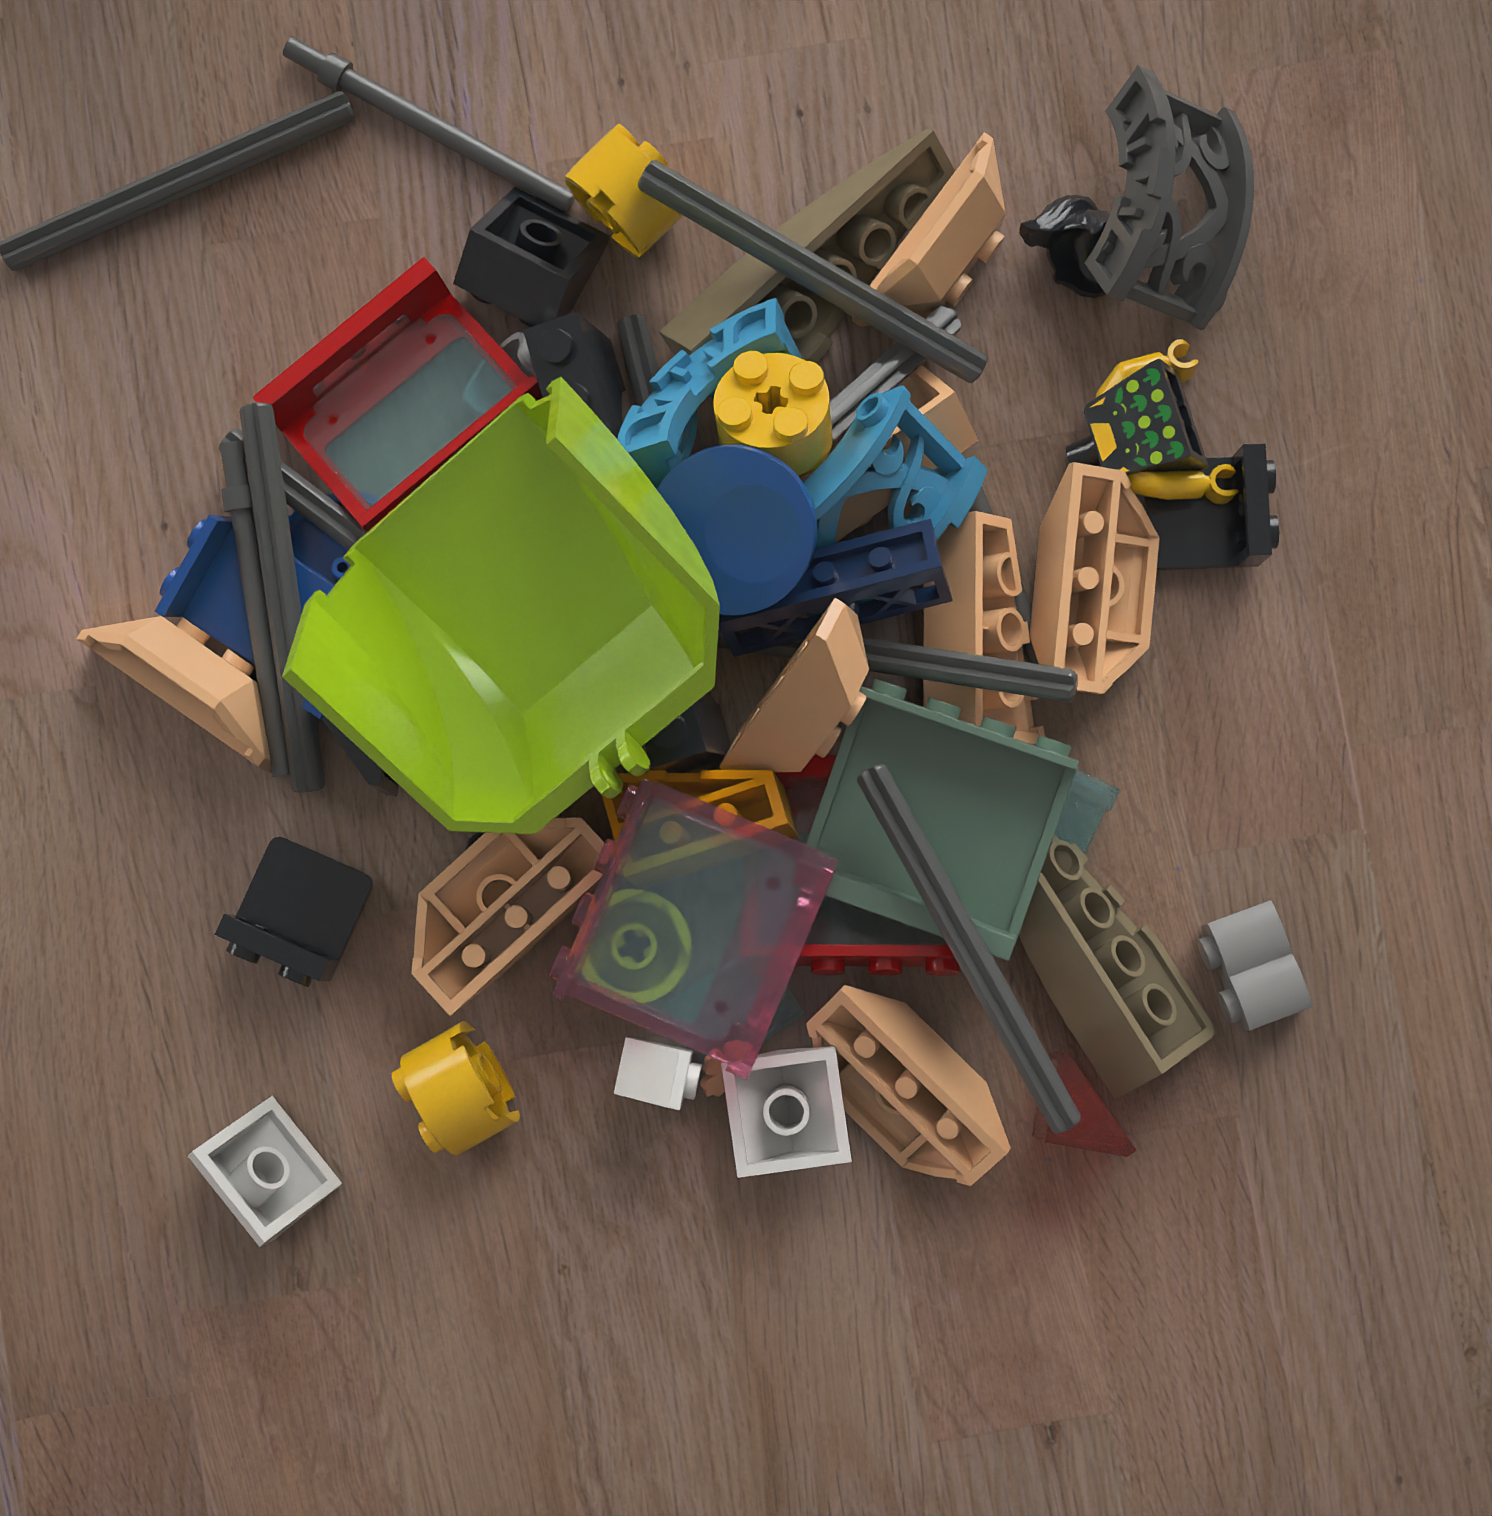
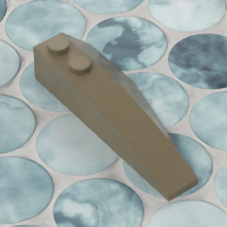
M927 128L825 192L780 225L775 231L863 283L868 284L875 273L882 270L894 254L895 246L907 229L912 230L954 174L955 169L934 131ZM746 253L664 326L659 333L674 355L683 350L690 356L701 346L713 339L709 332L711 328L748 308L776 298L784 313V322L803 360L817 363L833 344V341L829 338L845 315L852 317V314Z
M1054 833L1019 937L1052 1002L1064 1019L1066 1027L1080 1044L1100 1080L1104 1082L1114 1100H1117L1162 1075L1219 1032L1158 937L1146 924L1137 928L1120 909V906L1125 901L1111 884L1102 888L1084 868L1085 863L1088 861L1087 856L1074 842L1070 844L1067 841L1060 840Z

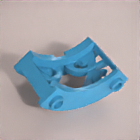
M776 298L748 308L711 328L709 332L713 339L701 346L690 356L683 350L679 351L649 381L653 392L643 405H632L620 428L617 440L642 469L656 489L676 465L693 455L691 450L697 431V408L707 397L714 399L718 383L725 373L733 367L735 359L740 354L747 351H758L762 354L779 352L803 359L784 322V313Z
M903 385L883 393H873L858 406L852 424L836 448L803 481L810 494L816 513L817 541L815 549L836 543L837 526L846 498L873 490L893 488L888 504L890 528L893 529L931 519L936 539L938 540L949 524L957 529L959 528L982 487L988 469L975 456L965 458L909 401L911 393ZM896 426L910 439V446L903 464V445L894 434L891 446L887 450H882ZM923 453L938 468L932 470L921 466ZM906 501H908L913 507L904 518V507ZM866 598L854 601L853 603L861 604L872 601L873 599ZM811 612L807 613L806 615L810 617L817 615L818 613Z

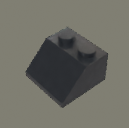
M514 187L470 228L453 284L470 292L478 301L493 304L518 317L523 324L533 327L567 315L572 311L606 249L610 235Z

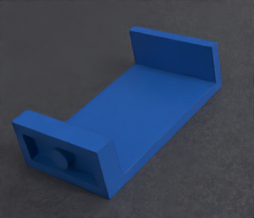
M208 515L206 520L200 521L191 531L187 540L189 551L180 567L173 569L164 579L160 588L162 599L154 612L162 617L185 618L199 629L255 664L232 520L230 516ZM294 558L302 612L305 603L315 591L320 589L327 595L335 586V583ZM307 699L305 700L302 708L317 718L322 719L324 715Z

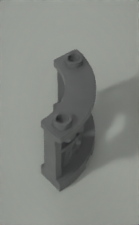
M1137 65L1105 111L1115 130L1119 152V167L1127 170L1124 196L1114 197L1107 223L1093 251L1085 261V265L1107 296L1120 301H1124L1125 298L1186 321L1194 328L1204 330L1215 313L1225 303L1227 291L1238 269L1249 234L1254 199V170L1247 136L1234 111L1223 107L1216 114L1164 90L1154 72ZM1190 166L1205 193V214L1203 219L1194 228L1181 236V218L1179 210L1171 198L1174 177L1182 174ZM1153 267L1147 283L1138 280L1143 269ZM1169 277L1173 285L1180 284L1174 294L1165 291Z

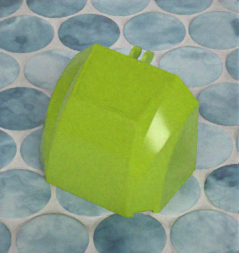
M562 377L553 380L546 388L550 395L538 401L529 393L520 396L352 545L343 556V559L351 565L327 595L319 589L305 603L282 675L291 686L448 831L536 834L593 786L606 798H615L623 791V782L615 768L622 764L631 774L642 776L650 769V760L642 746L715 687L720 604L713 579L696 546L672 509L611 431Z

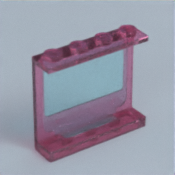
M643 778L639 788L631 784L629 785L620 803L617 817L624 819V824L617 840L614 841L608 838L598 856L594 870L602 873L594 895L585 892L575 911L572 924L580 927L572 948L563 945L553 964L549 978L558 982L552 996L562 1001L571 996L727 1063L725 1071L747 1080L840 858L651 778Z

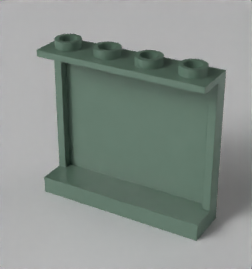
M874 678L871 689L861 686L859 692L867 696L855 719L846 727L802 858L796 861L789 883L943 937L857 783V777L862 772L877 764H884L891 773L991 955L1009 961L1080 761L1069 757L1072 748L1070 745L1041 735L1038 736L1035 745L1013 738L1017 728L1015 726L986 716L983 717L981 725L977 726L958 719L962 709L960 707L930 697L926 707L919 706L904 700L907 689Z

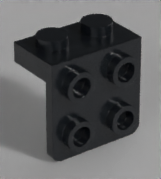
M1266 443L1243 444L1232 457L1206 458L1209 467L1200 470L1205 476H1209L1214 468L1222 464H1229L1236 471L1230 478H1216L1215 480L1217 486L1222 490H1239L1228 503L1215 504L1205 496V493L1199 499L1165 500L1144 496L1145 511L1160 538L1157 570L1258 567L1272 555V549H1276L1279 544L1280 530L1277 515H1270L1269 494H1273L1276 488V467L1273 460H1267Z
M275 837L267 846L237 914H224L214 935L230 941L226 951L241 959L258 964L260 957L263 956L281 964L277 974L300 985L309 987L312 979L331 981L373 889V880L368 874L289 839Z

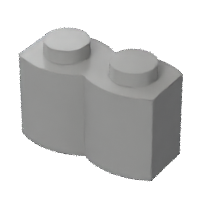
M1271 900L1201 926L1204 937L1197 939L1199 952L1209 971L1217 969L1222 979L1225 990L1218 992V999L1222 1011L1230 1024L1238 1022L1242 1031H1250L1313 1007L1307 985L1292 954L1286 932Z

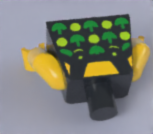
M1183 339L1172 342L1165 356L1160 352H1155L1119 362L1096 392V398L1084 407V415L1091 435L1066 446L1069 463L1076 462L1125 471L1132 484L1130 488L1136 495L1175 500L1199 499L1205 493V496L1211 502L1225 504L1232 500L1239 491L1237 489L1222 490L1215 481L1216 478L1232 477L1236 471L1231 465H1218L1209 476H1205L1200 471L1209 467L1181 384V382L1188 381L1193 377L1199 361L1192 360L1188 363H1181L1176 360V358L1184 357L1188 353L1190 344Z

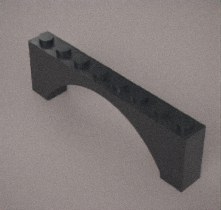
M576 311L523 330L542 397L550 395L546 388L553 380L562 377L617 439L623 424L622 392L626 391L611 339ZM710 691L645 743L651 768L681 773L722 761L731 746L720 705L716 703Z

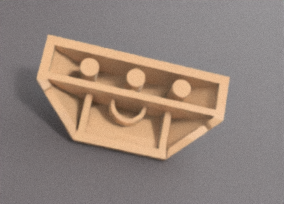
M985 132L982 134L975 146L870 284V287L923 318L927 317L938 306H944L946 302L955 307L973 282V279L967 275L978 259L987 264L1005 239V236L999 232L1006 213L992 137ZM852 315V321L858 326H871Z
M1072 462L1068 464L1040 525L1029 636L1039 664L1072 669L1078 674L1077 692L1100 695L1104 694L1113 685L1112 683L1125 673L1150 647L1160 538L1143 505L1131 490L1130 486L1132 484L1125 471Z
M836 598L833 599L814 628L738 730L719 768L723 770L801 772L815 753L822 758L827 755L841 732V728L837 726L840 721L847 726L852 723L867 697L859 692L869 671L858 615L845 603Z
M157 616L84 629L76 638L79 642L250 762L270 772L271 758L258 683L250 678V675L255 670L254 666L229 649L226 650L222 657L204 646L211 636L183 617L177 626L164 617Z
M554 818L536 834L484 833L419 893L411 974L449 1016L454 1015L499 979L572 912L620 862V859L582 818Z
M844 985L806 1023L809 1037H812L813 1047L835 1046L845 1112L902 1168L935 1177L956 1179L957 1183L972 1186L1008 1154L1011 1147L987 1082L905 1002Z

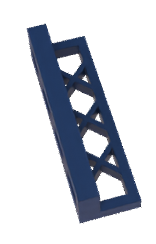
M931 519L816 548L811 563L802 579L777 603L758 612L745 615L719 614V628L733 656L736 657L806 639L834 598L845 603L858 615L860 625L952 602L950 586L942 565ZM932 581L935 583V585L916 590L909 589L910 587ZM866 598L873 599L872 601L861 604L853 603L854 601ZM811 612L818 613L817 615L806 618L798 617L799 615ZM756 626L763 627V629L739 634L738 632Z

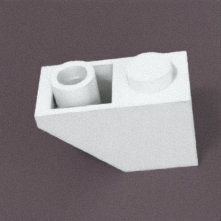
M626 1037L614 1094L680 1110L684 1098L694 1100L696 1097L702 1064L692 1062L694 1050Z

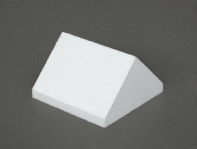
M835 1046L779 1049L721 1062L737 1178L852 1162Z
M273 1096L188 1155L192 1163L259 1247L275 1240L342 1184Z

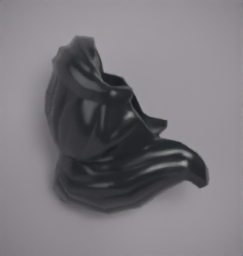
M1066 195L1048 204L1035 219L1020 224L1019 233L1025 244L1031 248L1035 246L1046 248L1048 260L1054 270L1053 279L1056 284H1062L1083 297L1097 298L1106 295L1085 265V261L1097 244L1110 213L1098 210L1096 204L1089 197Z

